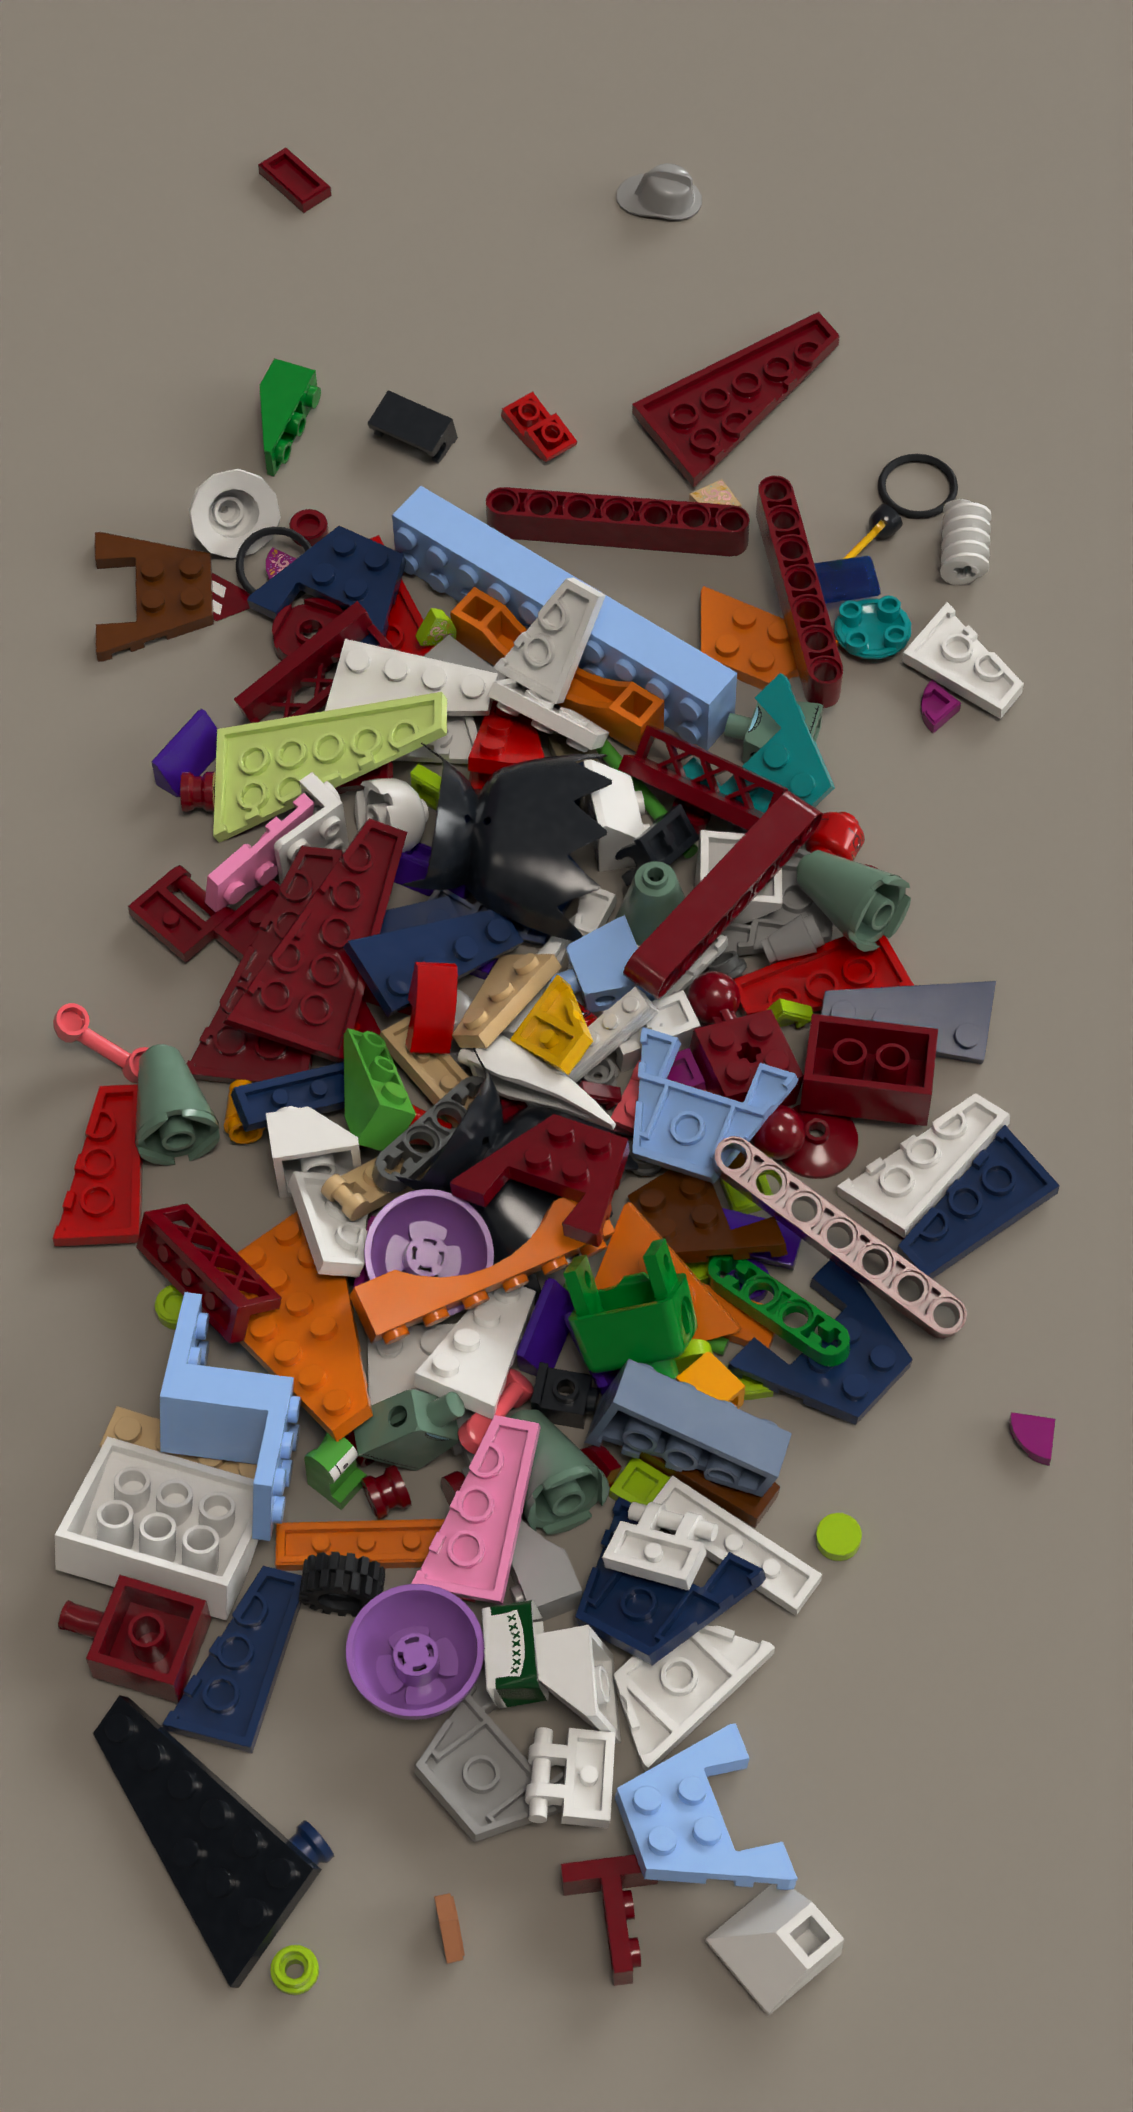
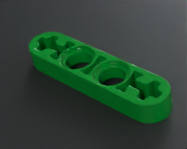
M732 1254L716 1255L711 1259L708 1266L709 1283L718 1295L818 1364L833 1367L846 1361L850 1353V1336L848 1330L841 1323L747 1259L734 1260ZM732 1270L736 1271V1278L729 1274L724 1278L720 1276L721 1271L729 1273ZM760 1289L770 1291L774 1295L773 1299L766 1304H756L749 1297L753 1292ZM791 1313H801L808 1319L807 1323L799 1328H791L783 1320ZM817 1326H818V1335L815 1333V1329H816ZM834 1339L838 1340L837 1348L833 1345L827 1346L826 1349L822 1347V1340L827 1343H831Z

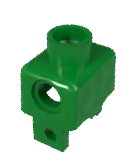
M665 1238L652 1241L645 1252L643 1260L647 1273L640 1272L626 1275L618 1284L608 1288L597 1289L587 1255L574 1257L564 1271L563 1275L574 1306L568 1321L586 1367L592 1373L622 1369L626 1361L630 1359L637 1363L648 1364L657 1372L672 1379L678 1376L679 1371L675 1358L680 1357L685 1352L698 1325L687 1276L685 1273L676 1274Z

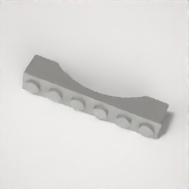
M465 1408L464 1415L456 1419L458 1430L476 1412ZM459 1440L451 1448L454 1456L462 1455L466 1467L461 1469V1473L466 1477L475 1454L467 1451ZM521 1518L510 1574L515 1586L509 1588L513 1603L533 1600L543 1617L533 1620V1622L545 1621L577 1609L582 1598V1589L566 1550L543 1538Z

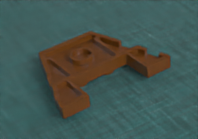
M95 532V561L97 569L136 567L137 621L96 624V655L98 662L113 659V653L128 648L131 652L145 648L144 643L163 636L169 640L214 624L212 560L210 553L104 532Z
M741 1152L728 1168L738 1169L744 1165L745 1159ZM668 1170L628 1195L629 1202L638 1209L660 1236L666 1239L667 1244L684 1263L707 1262L708 1256L732 1254L734 1260L750 1259V1253L771 1252V1257L788 1255L786 1243L775 1216L730 1229L711 1182Z

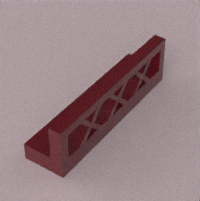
M356 601L235 697L234 701L250 723L260 722L272 711H284L283 718L315 713L328 701L334 679H325L326 668L333 662H339L345 639L360 642L370 634L378 642L379 647L392 650L394 648L373 624L367 611ZM302 687H315L314 697L307 703H294L295 693Z
M652 725L646 726L636 754L623 755L618 768L622 772L746 830H749L764 814L754 808L749 792L761 787L773 792V797L768 806L769 809L783 793L788 791V788ZM654 738L665 742L670 759L656 763L647 758ZM676 748L685 752L678 755ZM692 755L699 758L705 773L695 779L686 777L681 760ZM710 763L719 768L712 771ZM673 764L675 771L667 768V766ZM726 771L734 775L739 788L738 791L729 795L720 792L715 776ZM707 780L709 787L701 784V782ZM745 780L754 784L746 786ZM741 796L744 803L736 800L735 798Z
M188 1203L144 1212L139 1233L140 1238L136 1248L183 1296L184 1292L202 1294V1313H209V1323L229 1344L245 1340L250 1315L280 1308L282 1297ZM183 1220L190 1228L173 1224L172 1222ZM193 1243L210 1247L213 1251L198 1248ZM216 1267L234 1271L237 1275L219 1271ZM240 1291L255 1294L258 1297L247 1299Z

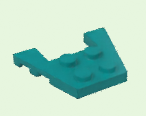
M779 673L755 699L777 722L781 729L742 767L788 788V791L815 808L835 789V786L817 744L809 732L801 707L796 702L791 690V684L784 674ZM693 757L683 766L688 778L695 779L705 774L698 758ZM734 775L723 785L716 779L720 792L725 795L739 790ZM707 780L701 782V784L709 787ZM745 780L746 786L754 784ZM762 787L749 792L754 808L765 813L774 793ZM741 796L735 798L736 800L744 803Z

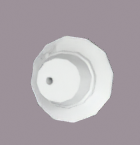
M241 469L215 473L196 488L189 509L194 536L210 553L228 558L237 557L239 548L252 533L267 527H277L281 519L275 492L261 476ZM225 506V511L221 512V507ZM273 535L264 536L256 540L249 547L246 555L257 552L272 539Z

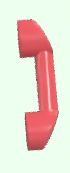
M68 1003L57 1011L53 1023L54 1030L61 1040L69 1043L75 1041L82 1043L120 1066L125 1078L132 1083L138 1084L139 1058L147 1051L148 1047H140L129 1053L89 1029V1015L78 1004Z
M511 1368L508 1372L503 1394L500 1395L495 1413L497 1416L506 1417L512 1408L521 1407L533 1395L534 1387L531 1382L515 1369ZM475 1413L460 1426L458 1438L467 1451L476 1454L492 1419Z

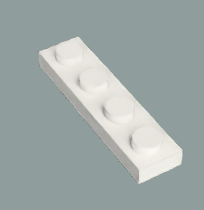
M673 1475L653 1500L654 1503L665 1505L667 1511L685 1515L687 1512L700 1514L703 1516L704 1521L718 1524V1534L714 1541L701 1538L697 1540L704 1543L707 1553L706 1557L720 1565L727 1554L731 1552L762 1568L766 1580L756 1590L795 1616L822 1580L820 1572ZM667 1530L673 1535L676 1533L675 1531Z

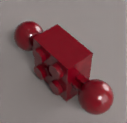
M710 971L699 975L691 983L687 992V998L697 1019L711 1025L694 1029L689 1048L704 1078L706 1091L744 1102L760 1063L795 1073L798 1078L796 1086L752 1138L754 1146L769 1158L774 1160L790 1158L801 1149L806 1137L803 1119L795 1110L787 1107L796 1104L804 1078L792 1050L771 1009L737 1018L735 1013L740 1005V991L736 982L727 974L717 971Z

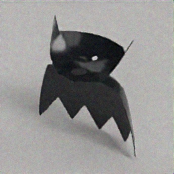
M421 743L442 760L443 769L426 877L425 879L401 885L428 890H447L465 885L477 902L524 926L573 942L583 937L581 932L561 913L557 906L600 889V885L579 869L567 855L607 835L606 829L574 803L577 799L612 784L611 779L576 762L583 759L607 757V755L570 754L551 756L504 766L493 772L477 795L469 780L457 768ZM468 814L471 819L466 824L464 816ZM490 818L491 823L486 826L483 821Z
M473 1048L486 1075L481 1088L437 1160L422 1179L415 1180L399 1176L395 1177L414 1190L434 1189L452 1194L450 1182L454 1178L553 1114L610 1133H620L632 1138L634 1134L617 1125L614 1130L568 1113L540 1105L525 1107L504 1120L502 1103L497 1089L475 1048ZM488 1137V1143L483 1145V1138ZM628 1155L624 1170H638V1164ZM509 1179L486 1207L466 1201L477 1210L490 1231L494 1248L493 1265L509 1257L525 1244L538 1229L553 1201L562 1197ZM577 1254V1255H574V1256H572V1257L566 1259L567 1262H568V1265L570 1264V1262L572 1261V1259H573L574 1257H577V1256H580V1255ZM536 1273L527 1276L529 1282L524 1287L536 1291L534 1305H536L541 1288Z

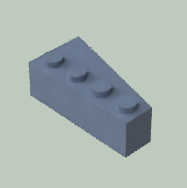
M628 1359L600 1398L584 1443L600 1447L602 1440L623 1446L621 1451L623 1455L639 1459L641 1452L660 1457L666 1461V1468L682 1472V1470L699 1469L704 1471V1477L708 1481L762 1497L779 1476L792 1433L779 1428L770 1420L759 1419L738 1409L731 1402L718 1400L700 1392L689 1383L676 1381L665 1376L648 1364L637 1363Z

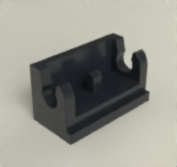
M389 390L368 421V426L374 430L375 435L382 437L386 433L425 451L437 463L441 462L451 445L458 438L452 418Z
M681 804L675 805L666 814L659 816L646 831L634 840V843L621 848L616 853V860L630 857L636 864V868L632 867L621 876L626 886L631 884L636 871L643 864L657 861L670 865L699 840V836Z

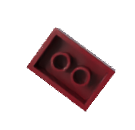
M812 1014L800 1111L927 1126L932 1098L938 1029Z

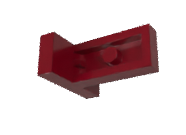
M635 1854L561 1864L563 1896L601 1891L614 1986L633 1984V1968L641 1967V1955L638 1937L629 1938L627 1920L635 1919L632 1891H622V1889L658 1884V1880L644 1879Z

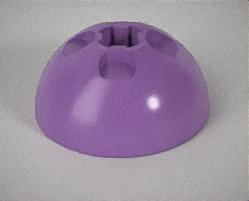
M415 1190L390 1201L374 1218L365 1240V1269L369 1280L393 1270L430 1277L466 1275L493 1265V1242L485 1221L468 1202L441 1190ZM412 1248L417 1249V1250L415 1251V1255H414V1258H415V1259H413L414 1250H413ZM419 1267L425 1268V1269L430 1268V1271H431V1272H429L428 1270H422V1269H418V1268H419ZM462 1304L448 1310V1313L452 1316L464 1310L465 1307Z
M407 1584L380 1593L360 1610L350 1627L346 1641L347 1667L351 1679L360 1694L381 1712L406 1720L433 1718L456 1707L475 1686L484 1661V1638L475 1614L459 1597L433 1585ZM426 1667V1669L416 1672L414 1671Z

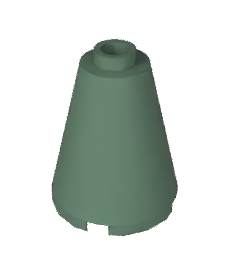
M821 850L805 855L798 863L796 870L797 883L854 947L864 952L879 948L880 946L875 942L883 935L890 939L904 921L911 902V897L905 894L906 888H910V885L900 876Z
M653 861L643 864L636 871L615 919L625 915L638 946L685 899L674 870L663 862Z
M166 1044L153 1045L139 1058L135 1144L141 1158L150 1163L160 1165H175L174 1157L188 1155L189 1161L198 1159L210 1152L219 1142V1122L180 1051Z
M524 1409L514 1413L510 1418L539 1423L541 1427L523 1508L524 1517L529 1526L535 1531L536 1527L543 1528L546 1534L554 1535L570 1531L585 1523L592 1517L589 1510L596 1502L599 1501L601 1506H603L607 1500L610 1486L605 1474L541 1411Z

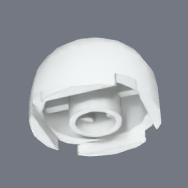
M377 778L363 781L360 785L365 787L364 790L357 791L355 795V818L358 831L370 818L406 831L407 836L402 852L413 849L420 842L425 830V823L429 818L426 802L405 781L396 778Z

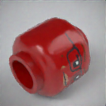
M826 812L823 814L815 832L806 841L805 848L810 853L821 850L853 861L864 844V833L859 826L858 820L850 813Z

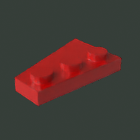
M493 700L489 716H484L469 754L468 771L493 774L494 771L504 766L544 758L537 729L531 725L533 719L521 713L518 716L508 714L497 707L498 701Z

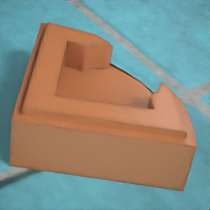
M450 1893L434 1896L446 1962L461 1961L465 1953L454 1896H451Z

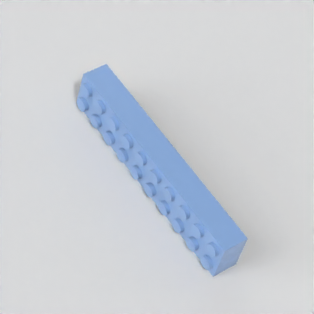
M420 486L392 515L395 551L404 554L406 560L404 572L418 576L428 582L437 592L446 593L459 602L473 587H476L506 605L526 629L536 620L538 612L564 580L576 578L423 486ZM606 595L578 667L603 678L616 681H632L664 700V725L678 733L684 741L696 744L708 751L725 731L729 714H735L737 672Z

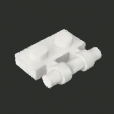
M632 1502L628 1510V1518L638 1521V1524L620 1521L602 1557L605 1568L689 1591L707 1554L704 1543L697 1540L701 1538L714 1541L718 1534V1524L704 1521L703 1516L700 1514L687 1512L685 1515L667 1511L665 1505L649 1502L648 1505ZM661 1528H664L667 1530L675 1531L676 1533L675 1535L661 1532L660 1530Z
M546 1727L535 1729L534 1744L529 1746L528 1763L532 1765L531 1783L526 1786L525 1802L529 1805V1821L534 1823L546 1822L548 1806L559 1805L562 1806L561 1824L599 1828L609 1827L615 1750L614 1732L569 1728L566 1745L553 1744L552 1729ZM552 1766H565L564 1785L550 1783Z

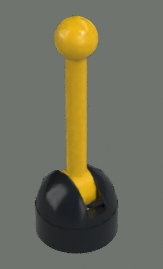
M881 504L869 518L870 532L839 563H833L829 567L830 576L833 578L841 577L844 573V568L875 537L888 538L894 535L903 525L899 514L892 507Z

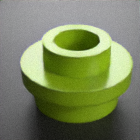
M290 1945L281 1949L274 1956L270 1972L275 1986L280 1991L289 1995H299L307 1992L314 1986L319 1975V1965L316 1956L311 1950L301 1945ZM300 1964L304 1967V1972L299 1978L293 1979L286 1975L289 1966Z

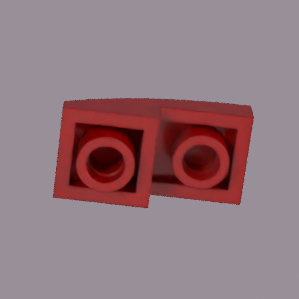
M533 391L502 408L501 417L533 453L545 462L577 445V440L557 413L550 415Z
M415 962L408 1001L413 1008L405 1043L410 1053L450 1054L457 1003L458 967L455 963Z

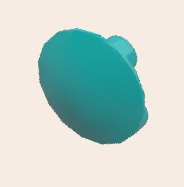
M884 596L880 599H864L857 602L848 600L839 607V615L835 620L834 634L839 645L850 654L864 659H882L895 655L906 646L911 637L912 623L907 613L901 609V602L896 597Z

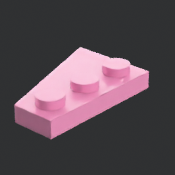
M305 793L293 801L296 809L284 820L281 821L278 817H275L265 826L266 832L254 846L251 847L249 844L242 845L207 876L205 903L212 910L217 912L229 904H236L245 894L260 885H266L279 874L274 844L278 839L313 815L314 802Z

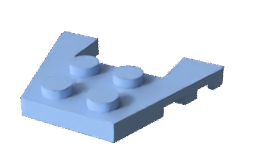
M643 1027L640 1038L642 1052L641 1062H639L638 1078L640 1080L638 1101H636L632 1153L636 1159L715 1183L719 1176L715 1173L712 1166V1158L718 1144L730 1136L741 1137L749 1142L768 1117L794 1089L798 1078L795 1073L760 1063L744 1102L671 1081L667 1077L681 1046L678 1037ZM727 1149L722 1152L721 1160L723 1164L728 1167L740 1151Z
M736 1723L727 1725L617 1788L615 1800L644 1879L706 1884L707 1879L731 1880L735 1886L753 1887L754 1882L777 1884L776 1889L780 1890L795 1889L797 1876L783 1842L741 1851L734 1849L707 1779L709 1776L747 1769L749 1755Z

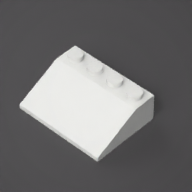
M107 1436L55 1533V1569L115 1587L119 1575L130 1577L206 1600L210 1616L227 1620L243 1587L258 1543V1539H252L254 1479Z

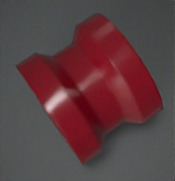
M182 772L180 797L183 812H192L195 808H204L207 812H214L215 772H206L203 776H194L191 772Z
M395 1465L385 1468L383 1475L376 1478L369 1475L361 1479L363 1490L377 1520L387 1517L391 1509L396 1507L405 1509L412 1506L406 1485Z

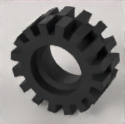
M324 1552L317 1553V1556L310 1555L304 1560L299 1599H302L301 1602L304 1605H310V1608L315 1611L323 1609L322 1613L329 1615L331 1612H336L338 1616L346 1617V1613L356 1617L370 1600L383 1592L385 1568L380 1567V1563L377 1561L369 1562L370 1558L368 1557L355 1558L353 1553H347V1556L340 1555L339 1552H331V1555H327Z

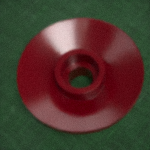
M801 1104L793 1107L792 1109L803 1119L806 1137L801 1149L790 1158L780 1160L781 1163L791 1172L810 1179L829 1178L844 1171L854 1160L859 1142L858 1132L851 1118L800 1111ZM817 1130L823 1132L824 1135L814 1137L809 1132Z

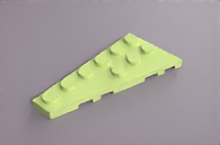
M442 692L217 729L213 836L220 843L294 808L293 801L301 795L299 781L311 772L323 783L328 781L336 788L423 747L421 743L427 745L446 736L447 698Z

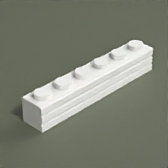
M634 987L588 1026L593 1042L570 1074L566 1075L575 1083L578 1082L659 1013L644 992ZM525 1102V1103L527 1104V1106L536 1105V1104H533V1103H527V1102Z

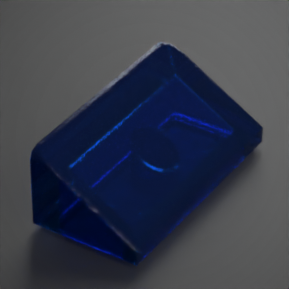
M870 556L814 563L825 604L881 595L875 567Z

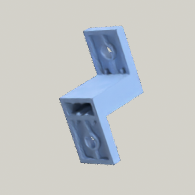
M184 1292L160 1393V1452L257 1464L253 1482L252 1539L270 1541L274 1523L282 1524L286 1497L283 1496L284 1488L290 1486L293 1460H290L292 1451L297 1450L300 1424L297 1423L301 1397L293 1396L294 1377L206 1366L209 1341L202 1340H206L209 1313H202V1294Z

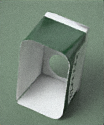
M533 1600L482 1608L486 1690L499 1709L543 1702L549 1699V1690L537 1679L534 1634L544 1633L543 1621L533 1622V1620L543 1618Z

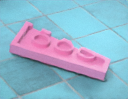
M494 1415L469 1466L470 1470L449 1506L448 1515L440 1531L436 1533L429 1547V1553L411 1584L433 1585L445 1589L458 1597L503 1605L541 1429L539 1423Z

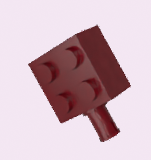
M119 1575L105 1612L75 1604L73 1601L68 1600L62 1608L58 1627L61 1630H68L94 1638L86 1657L93 1678L179 1703L212 1619L206 1600Z

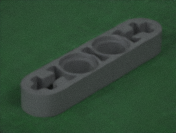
M470 1076L463 1079L380 1152L372 1171L373 1181L378 1188L391 1193L400 1192L408 1186L395 1176L416 1180L437 1160L456 1128L449 1129L441 1126L437 1117L445 1114L451 1115L460 1123L467 1112L464 1105L468 1095L470 1097L476 1096L485 1078ZM413 1139H423L431 1145L432 1150L428 1153H419L413 1150L409 1142ZM401 1158L405 1161L400 1173L395 1171L389 1174L385 1171L386 1168L389 1170L394 1169L400 1163Z

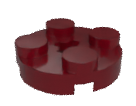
M320 598L304 599V604L293 608L292 603L284 607L277 614L272 625L273 641L278 659L282 661L308 640L303 633H311L313 629L320 631L343 612L341 608L328 600ZM335 662L326 668V672L333 668Z

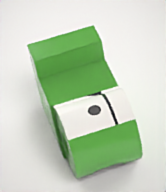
M326 1432L319 1447L308 1452L304 1457L308 1485L340 1510L362 1488L361 1479L367 1477V1474L357 1467L356 1458L358 1453L345 1437L336 1442Z

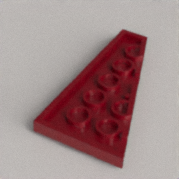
M817 312L633 403L632 414L694 488L839 345L840 335L821 313Z

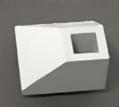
M771 1884L705 1939L709 1947L768 2016L841 1955L844 1938L811 1900L794 1889H776L777 1884Z

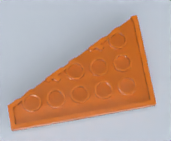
M296 1211L238 1252L282 1297L279 1309L250 1315L245 1340L239 1343L270 1374L294 1377L293 1396L301 1397V1406L338 1442L371 1418L373 1412L367 1391V1379L363 1370L360 1341L353 1315V1303L349 1297L348 1276L318 1274L298 1212ZM216 1267L219 1271L237 1275L234 1271ZM240 1291L247 1299L258 1297L255 1294Z

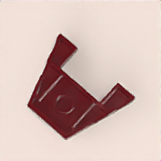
M553 1114L454 1178L450 1182L452 1196L486 1207L509 1179L519 1181L578 1202L562 1222L564 1236L599 1247L604 1237L603 1228L605 1221L609 1220L612 1211V1198L615 1190L619 1188L630 1152L629 1142L627 1138Z

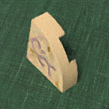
M722 479L689 494V502L742 506Z

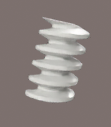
M956 499L947 502L943 508L940 574L945 582L951 585H966L973 582L976 578L985 575L989 570L988 559L990 557L989 545L991 542L989 535L991 525L989 522L992 519L991 511L982 504L973 503L965 499Z

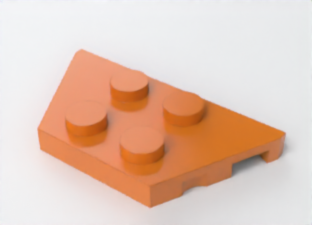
M702 587L701 652L737 672L738 680L762 690L779 673L784 674L788 680L799 676L783 618L708 587Z
M631 1202L623 1206L614 1229L615 1233L610 1239L595 1277L598 1290L618 1284L626 1275L640 1272L647 1273L643 1256L652 1241L663 1239ZM668 1245L676 1274L685 1273L687 1276L698 1325L692 1339L708 1341L738 1333L742 1329L741 1326Z

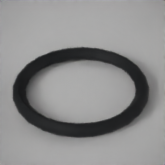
M917 453L900 456L889 462L879 476L878 490L883 502L892 507L898 514L908 518L921 519L941 514L945 504L955 500L958 493V483L953 470L945 462L930 455ZM906 462H927L937 466L946 474L950 482V493L947 499L936 508L925 511L909 510L896 504L888 495L886 479L889 473L897 466Z
M272 526L252 533L243 542L236 557V573L242 587L250 595L256 589L249 583L244 572V558L249 547L256 540L264 536L284 535L297 541L306 552L312 546L301 534L285 527ZM300 591L294 600L300 598L305 592Z

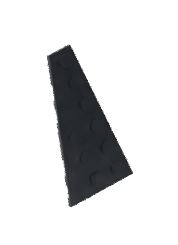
M119 1695L93 1732V1735L227 1983L232 1988H239L322 1869L133 1700Z

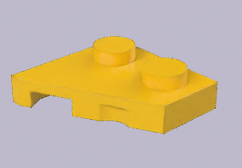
M556 975L510 1038L512 1042L566 1075L570 1074L593 1042L571 985L559 975Z

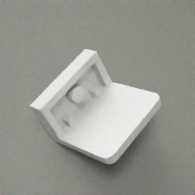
M313 772L299 781L301 794L305 793L314 802L313 815L278 839L274 844L281 884L301 846L337 849L344 852L349 845L344 808L340 796L331 783L328 781L323 783Z

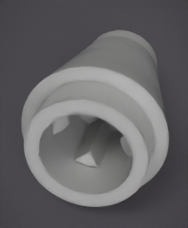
M800 914L767 936L768 938L760 941L769 963L816 953V948L825 945L812 914L804 918Z

